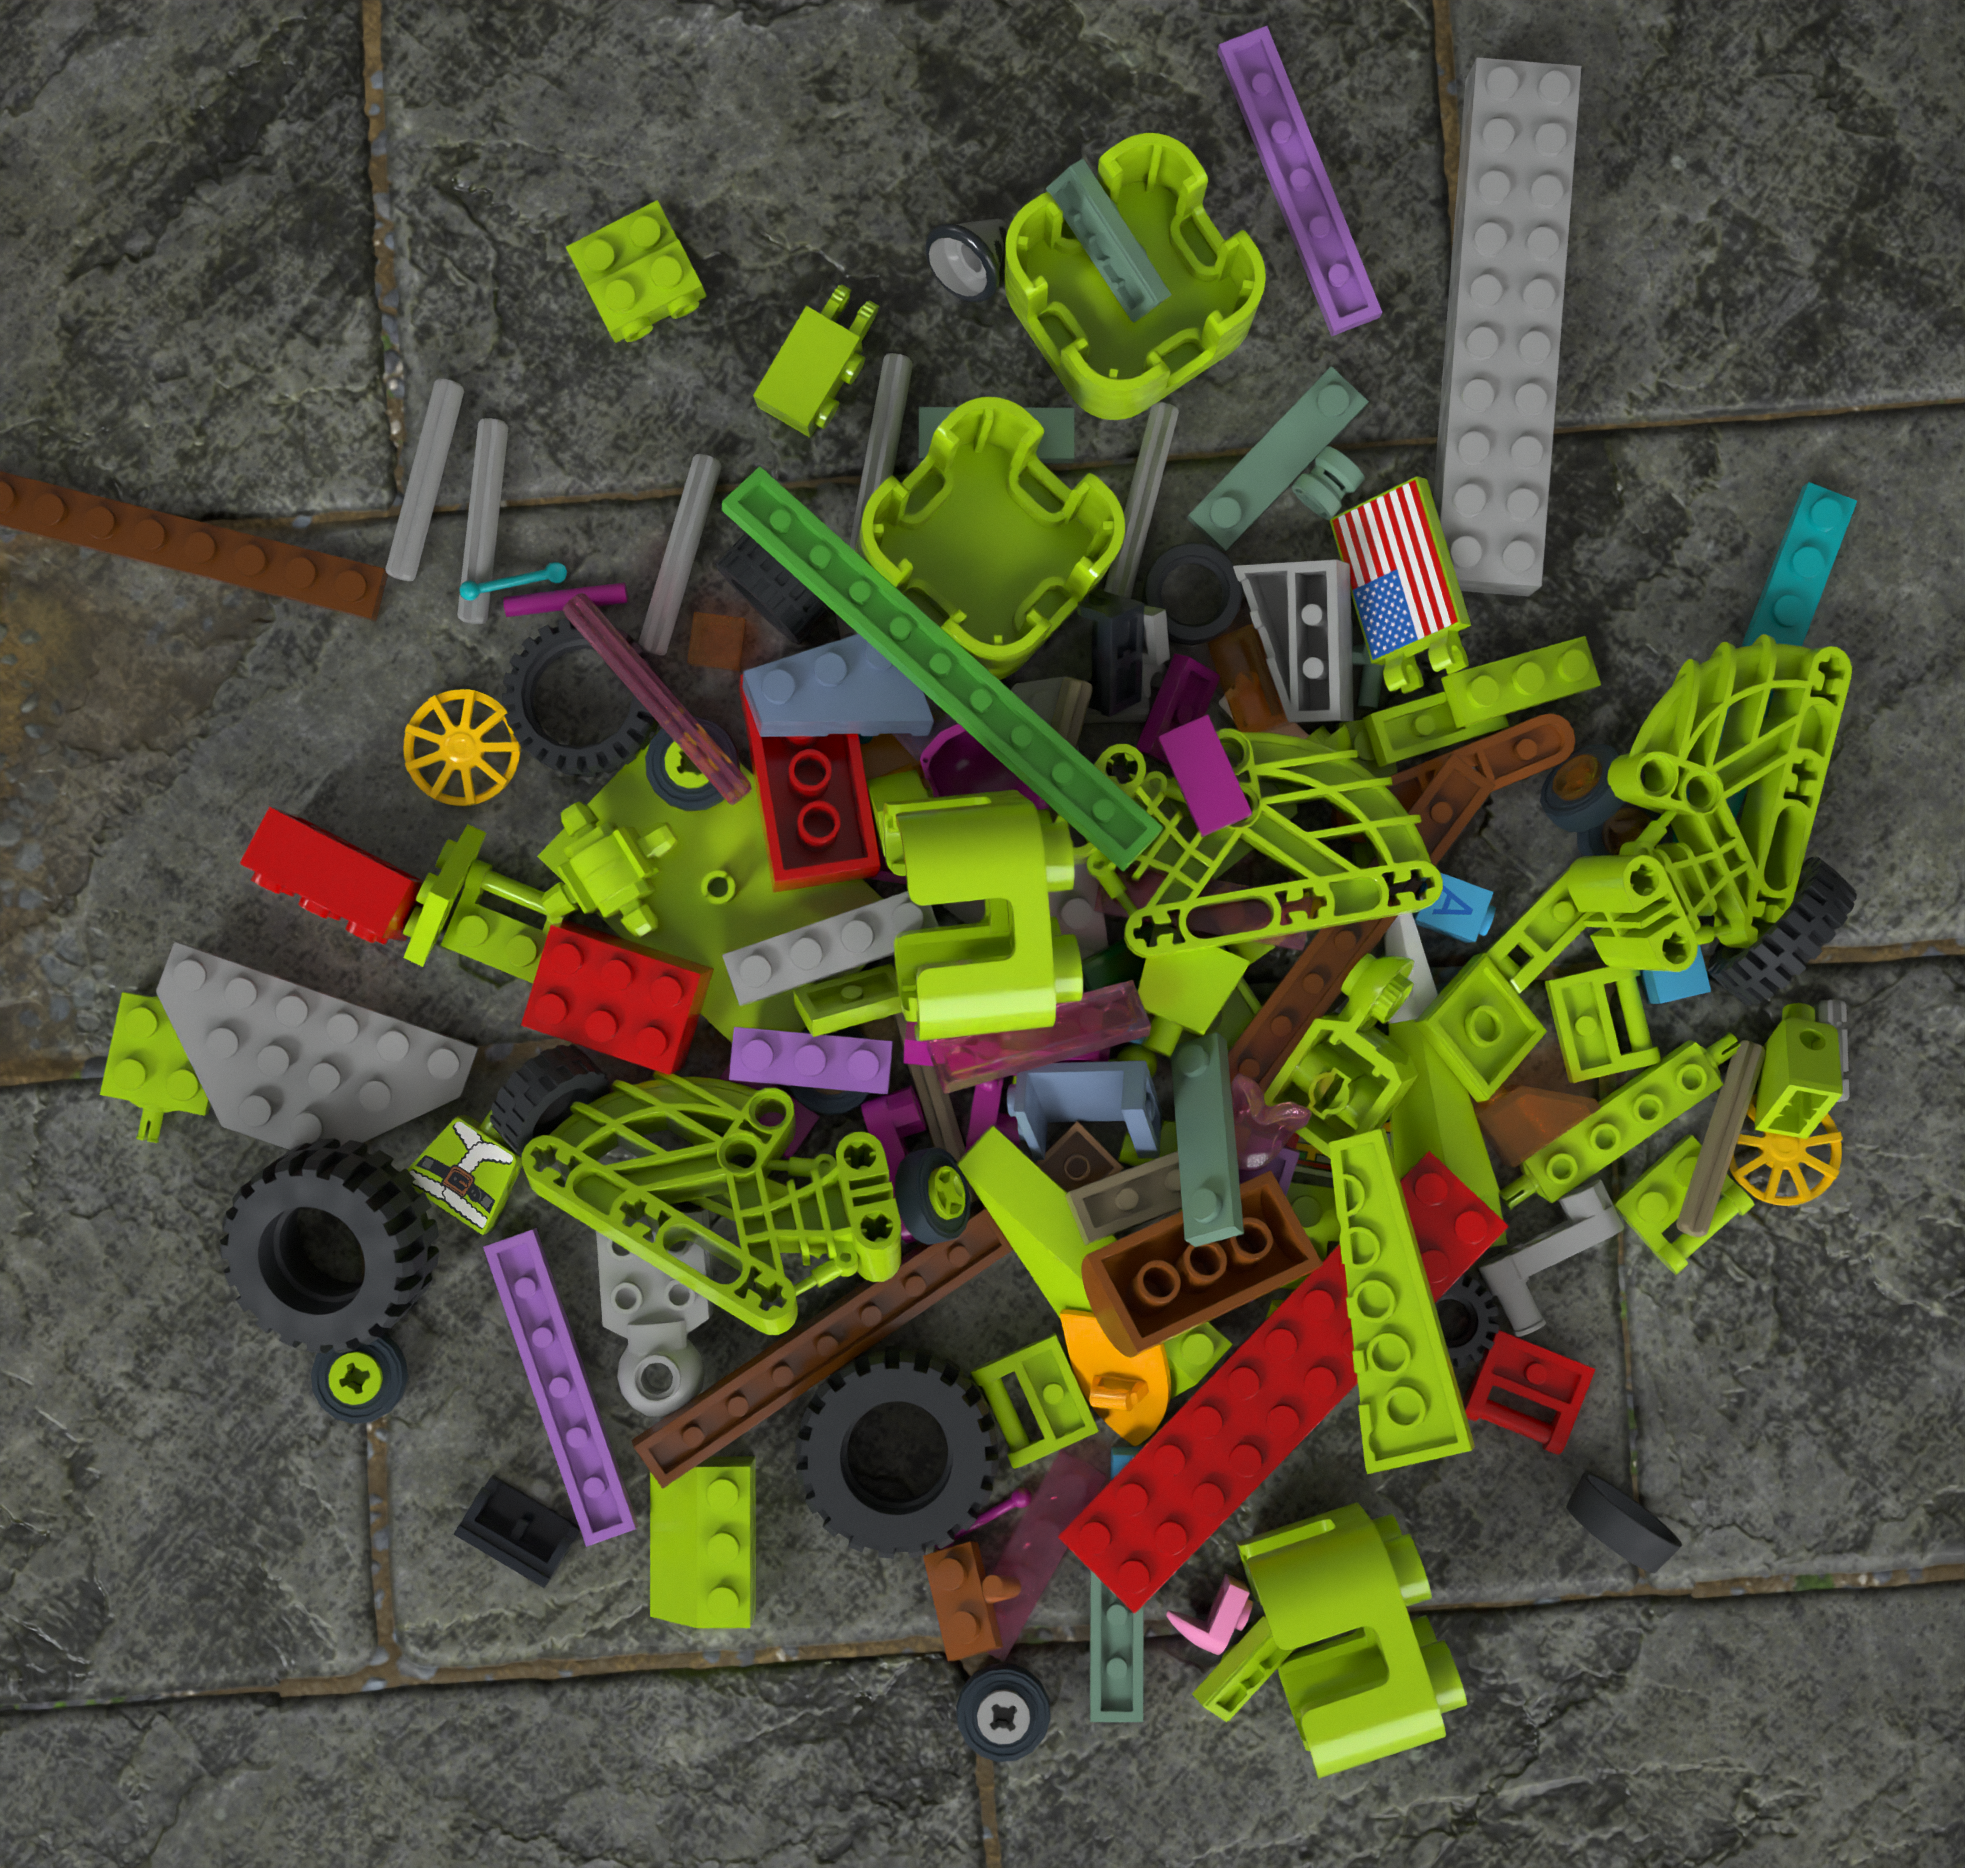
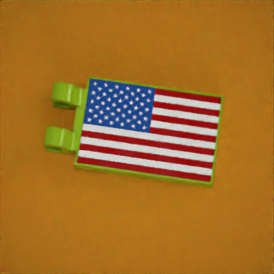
M1416 476L1333 517L1330 523L1341 561L1350 564L1351 595L1372 664H1385L1383 675L1388 690L1395 691L1401 688L1402 693L1406 694L1423 686L1422 674L1416 664L1414 654L1428 648L1429 660L1433 670L1436 672L1446 668L1447 674H1452L1468 667V658L1461 644L1458 631L1471 626V622L1428 480Z

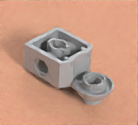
M707 1209L678 1210L710 1230ZM643 1215L637 1222L648 1226L646 1215ZM629 1218L627 1220L629 1227H631L637 1220ZM596 1231L603 1327L628 1339V1346L619 1360L617 1379L621 1393L632 1408L644 1415L665 1418L690 1402L703 1389L705 1369L701 1354L692 1342L688 1340L687 1334L715 1313V1304ZM652 1231L653 1238H654V1241H655V1238H656V1235H657V1234ZM679 1241L670 1247L669 1254L713 1280L711 1253L690 1241ZM662 1363L668 1366L673 1376L672 1385L665 1389L652 1386L646 1375L649 1364Z

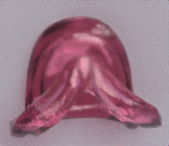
M1238 1073L1231 1084L1238 1170L1253 1172L1263 1169L1275 1159L1291 1135L1308 1124L1312 1113L1307 1107L1294 1102H1284L1268 1107L1265 1104L1264 1094L1258 1083L1252 1078Z

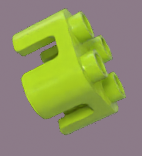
M1158 133L1138 134L1119 142L1100 157L1097 173L1098 182L1107 196L1115 203L1120 216L1137 242L1145 249L1148 259L1172 294L1148 314L1134 323L1130 320L1063 217V211L1050 192L1039 195L1017 213L1010 224L1006 237L1005 291L1013 312L1076 404L1089 414L1107 420H1122L1142 413L1236 350L1248 334L1265 287L1266 273L1263 258L1246 231L1242 229L1227 240H1224L1208 217L1203 207L1208 177L1195 155L1180 141Z
M981 397L967 401L957 407L937 427L927 456L902 483L891 475L871 495L864 509L855 552L998 680H1001L1018 671L1077 609L1078 602H1084L1089 597V593L1097 588L1122 546L1125 534V519L1117 497L1098 477L1088 473L1071 490L1038 459L1036 451L1044 435V429L1030 413L1018 404L1003 398Z
M1017 790L885 802L883 806V831L886 864L894 874L899 876L906 875L908 895L911 900L921 906L983 899L985 902V914L976 923L902 931L895 936L893 947L901 1008L906 1021L917 1022V1025L914 1026L916 1040L925 1041L1053 1027L1056 1017V1003L1081 1001L1083 995L1082 965L1076 936L1074 934L1061 935L1058 919L1056 916H1050L1048 892L1072 890L1074 886L1073 849L1066 822L1052 823L1051 815L1047 808L1036 809L1035 805Z
M1355 1502L1236 1542L1252 1594L1262 1605L1272 1637L1279 1648L1292 1650L1357 1628L1351 1635L1291 1654L1277 1668L1305 1750L1311 1753L1312 1764L1318 1779L1446 1737L1441 1714L1466 1706L1467 1700L1455 1662L1445 1640L1437 1641L1426 1615L1410 1620L1406 1607L1432 1599V1595L1416 1546L1410 1534L1402 1536L1399 1525L1392 1513L1371 1520L1360 1504Z

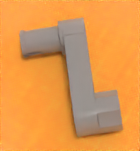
M1601 1179L1577 1186L1558 1199L1568 1218L1567 1221L1516 1244L1478 1265V1269L1490 1294L1498 1296L1516 1337L1530 1334L1546 1324L1526 1284L1529 1276L1592 1247L1624 1229Z

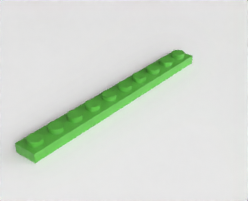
M758 467L722 501V511L1123 872L1160 834L1163 827L763 468Z

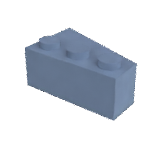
M859 634L743 672L742 688L760 737L828 736V734L878 736L879 734L912 733V736H928L934 722L923 691Z

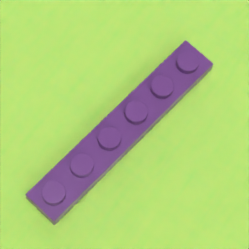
M1268 26L1219 44L1218 55L1331 337L1380 318L1382 310Z
M537 1228L484 1246L490 1269L586 1547L635 1530L639 1524Z

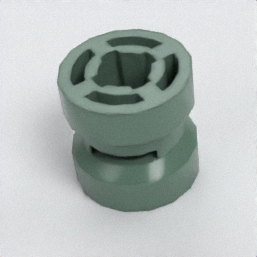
M1326 446L1316 457L1315 468L1310 473L1302 474L1291 488L1297 498L1311 511L1326 520H1331L1342 507L1341 499L1346 493H1354L1365 480V477L1361 470L1344 454L1330 446Z

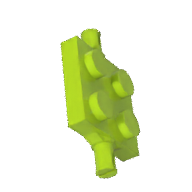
M122 992L100 1095L128 1100L139 1108H143L136 1139L159 1143L158 1138L164 1113L183 1111L205 1116L209 1115L211 1104L159 997Z

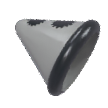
M990 219L961 224H941L935 227L927 237L925 252L929 267L937 281L948 292L961 300L983 302L990 299L996 293L999 286V271L1008 231L1006 223L1001 219Z

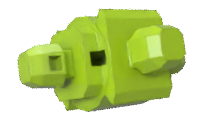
M578 801L561 812L562 823L569 837L575 836L577 840L563 849L569 861L557 867L566 884L558 882L546 891L541 899L551 918L565 917L578 910L577 904H579L584 914L601 912L604 918H612L622 913L624 917L621 919V922L629 933L638 939L658 928V918L651 904H644L642 900L656 891L650 879L662 872L653 856L656 855L657 858L663 857L679 841L668 822L655 823L641 830L643 836L640 837L635 827L623 826L618 828L616 823L606 822L597 827L596 823L599 819L592 809L583 802Z

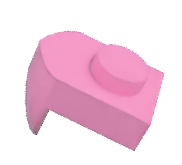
M1225 1574L1205 1622L1171 1610L1167 1611L1166 1616L1173 1626L1189 1641L1206 1651L1220 1655L1227 1647L1234 1628L1242 1631L1252 1610L1253 1601L1247 1599L1250 1592L1244 1581Z

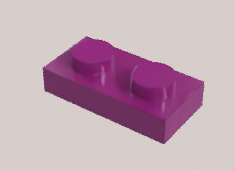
M1174 653L1136 748L1138 751L1163 766L1170 768L1158 741V736L1203 717L1214 694L1220 675L1188 656Z

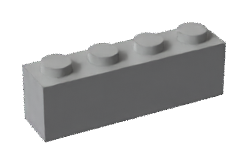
M907 891L723 954L722 956L740 1006H745L894 955L893 941L898 933L939 926L932 906H921L914 903Z

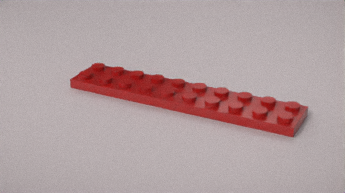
M1428 1151L1400 1180L1433 1300L1436 1303L1509 1226L1436 1156ZM1340 1243L1322 1261L1323 1265L1311 1272L1058 1535V1538L1134 1614L1358 1384L1357 1373L1354 1372L1352 1354L1354 1343L1351 1318H1348L1346 1301L1348 1289L1345 1264H1342Z

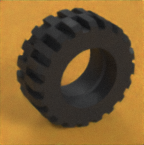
M331 1138L320 1139L313 1145L309 1143L299 1145L252 1176L249 1182L241 1186L232 1198L233 1207L225 1213L222 1228L223 1231L229 1234L220 1240V1255L222 1259H228L229 1266L223 1270L229 1287L236 1286L240 1294L236 1301L242 1310L246 1312L250 1309L258 1318L255 1324L267 1334L272 1330L281 1335L279 1341L291 1347L297 1348L301 1343L307 1344V1351L326 1354L333 1347L334 1351L344 1353L356 1350L361 1344L369 1345L380 1338L418 1303L417 1300L426 1293L433 1280L430 1272L438 1264L439 1249L437 1246H431V1243L439 1237L437 1221L435 1219H428L426 1213L432 1206L425 1192L418 1195L411 1183L416 1179L406 1168L399 1172L391 1165L394 1160L393 1157L381 1150H378L373 1155L367 1153L368 1146L365 1143L349 1140L341 1146L339 1140ZM300 1207H312L327 1211L342 1220L352 1230L361 1245L364 1255L365 1275L363 1282L349 1283L334 1279L323 1273L310 1261L301 1246L298 1236L297 1218Z
M902 1345L887 1346L886 1350L872 1352L871 1349L861 1353L854 1360L833 1372L823 1384H820L801 1420L802 1423L796 1438L795 1453L798 1456L796 1474L799 1485L804 1486L807 1494L805 1502L812 1514L818 1512L823 1518L824 1523L822 1527L833 1537L838 1533L849 1540L848 1547L861 1553L864 1547L878 1550V1557L894 1559V1554L897 1552H908L909 1558L925 1555L926 1548L938 1545L942 1549L954 1542L955 1534L960 1530L964 1529L967 1531L978 1519L979 1510L983 1505H987L993 1492V1483L998 1472L999 1446L995 1417L991 1406L985 1401L981 1394V1388L977 1386L972 1377L968 1378L960 1371V1366L950 1359L946 1358L944 1361L933 1356V1351L919 1347L917 1351L904 1350ZM903 1401L924 1408L937 1419L945 1433L948 1444V1459L945 1469L939 1480L928 1491L918 1496L896 1499L876 1494L857 1479L851 1468L848 1444L855 1424L867 1411L886 1402Z

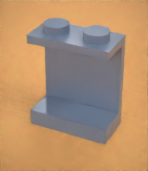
M1146 1061L1018 1064L1016 1084H1010L1008 1087L1007 1106L1009 1115L1011 1117L1016 1116L1019 1138L1021 1141L1027 1142L1034 1160H1045L1048 1122L1125 1121L1138 1159L1160 1158L1162 1108Z

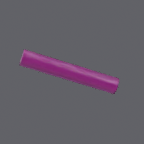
M622 582L506 596L503 598L506 617L628 603V592L626 583Z

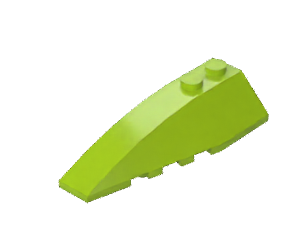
M991 1125L956 1164L1059 1318V1313L1062 1309L1093 1312L1083 1285L1082 1261L1087 1254L1119 1239L1112 1235L1085 1245L1065 1197L1068 1192L995 1126ZM1210 1321L1164 1342L1171 1376L1170 1399L1198 1384L1233 1345Z

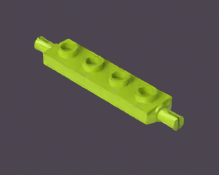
M1728 1032L1724 1037L1706 1049L1695 1041H1686L1661 1059L1662 1062L1653 1064L1518 1157L1523 1175L1502 1190H1499L1498 1194L1503 1199L1502 1201L1510 1210L1533 1193H1537L1550 1203L1555 1202L1722 1087L1724 1084L1721 1081L1718 1066L1737 1053L1738 1047L1741 1046V1044L1736 1043L1738 1042L1737 1038Z

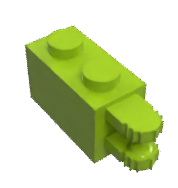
M842 284L838 285L832 293L821 314L808 306L805 307L753 395L758 408L809 438L812 437L818 426L825 429L829 425L839 406V402L834 398L844 382L851 385L859 375L865 362V357L860 355L863 351L862 340L873 323L879 308L877 304L870 300L866 301L865 305L859 309L849 330L837 324L836 321L841 312L846 308L851 289Z

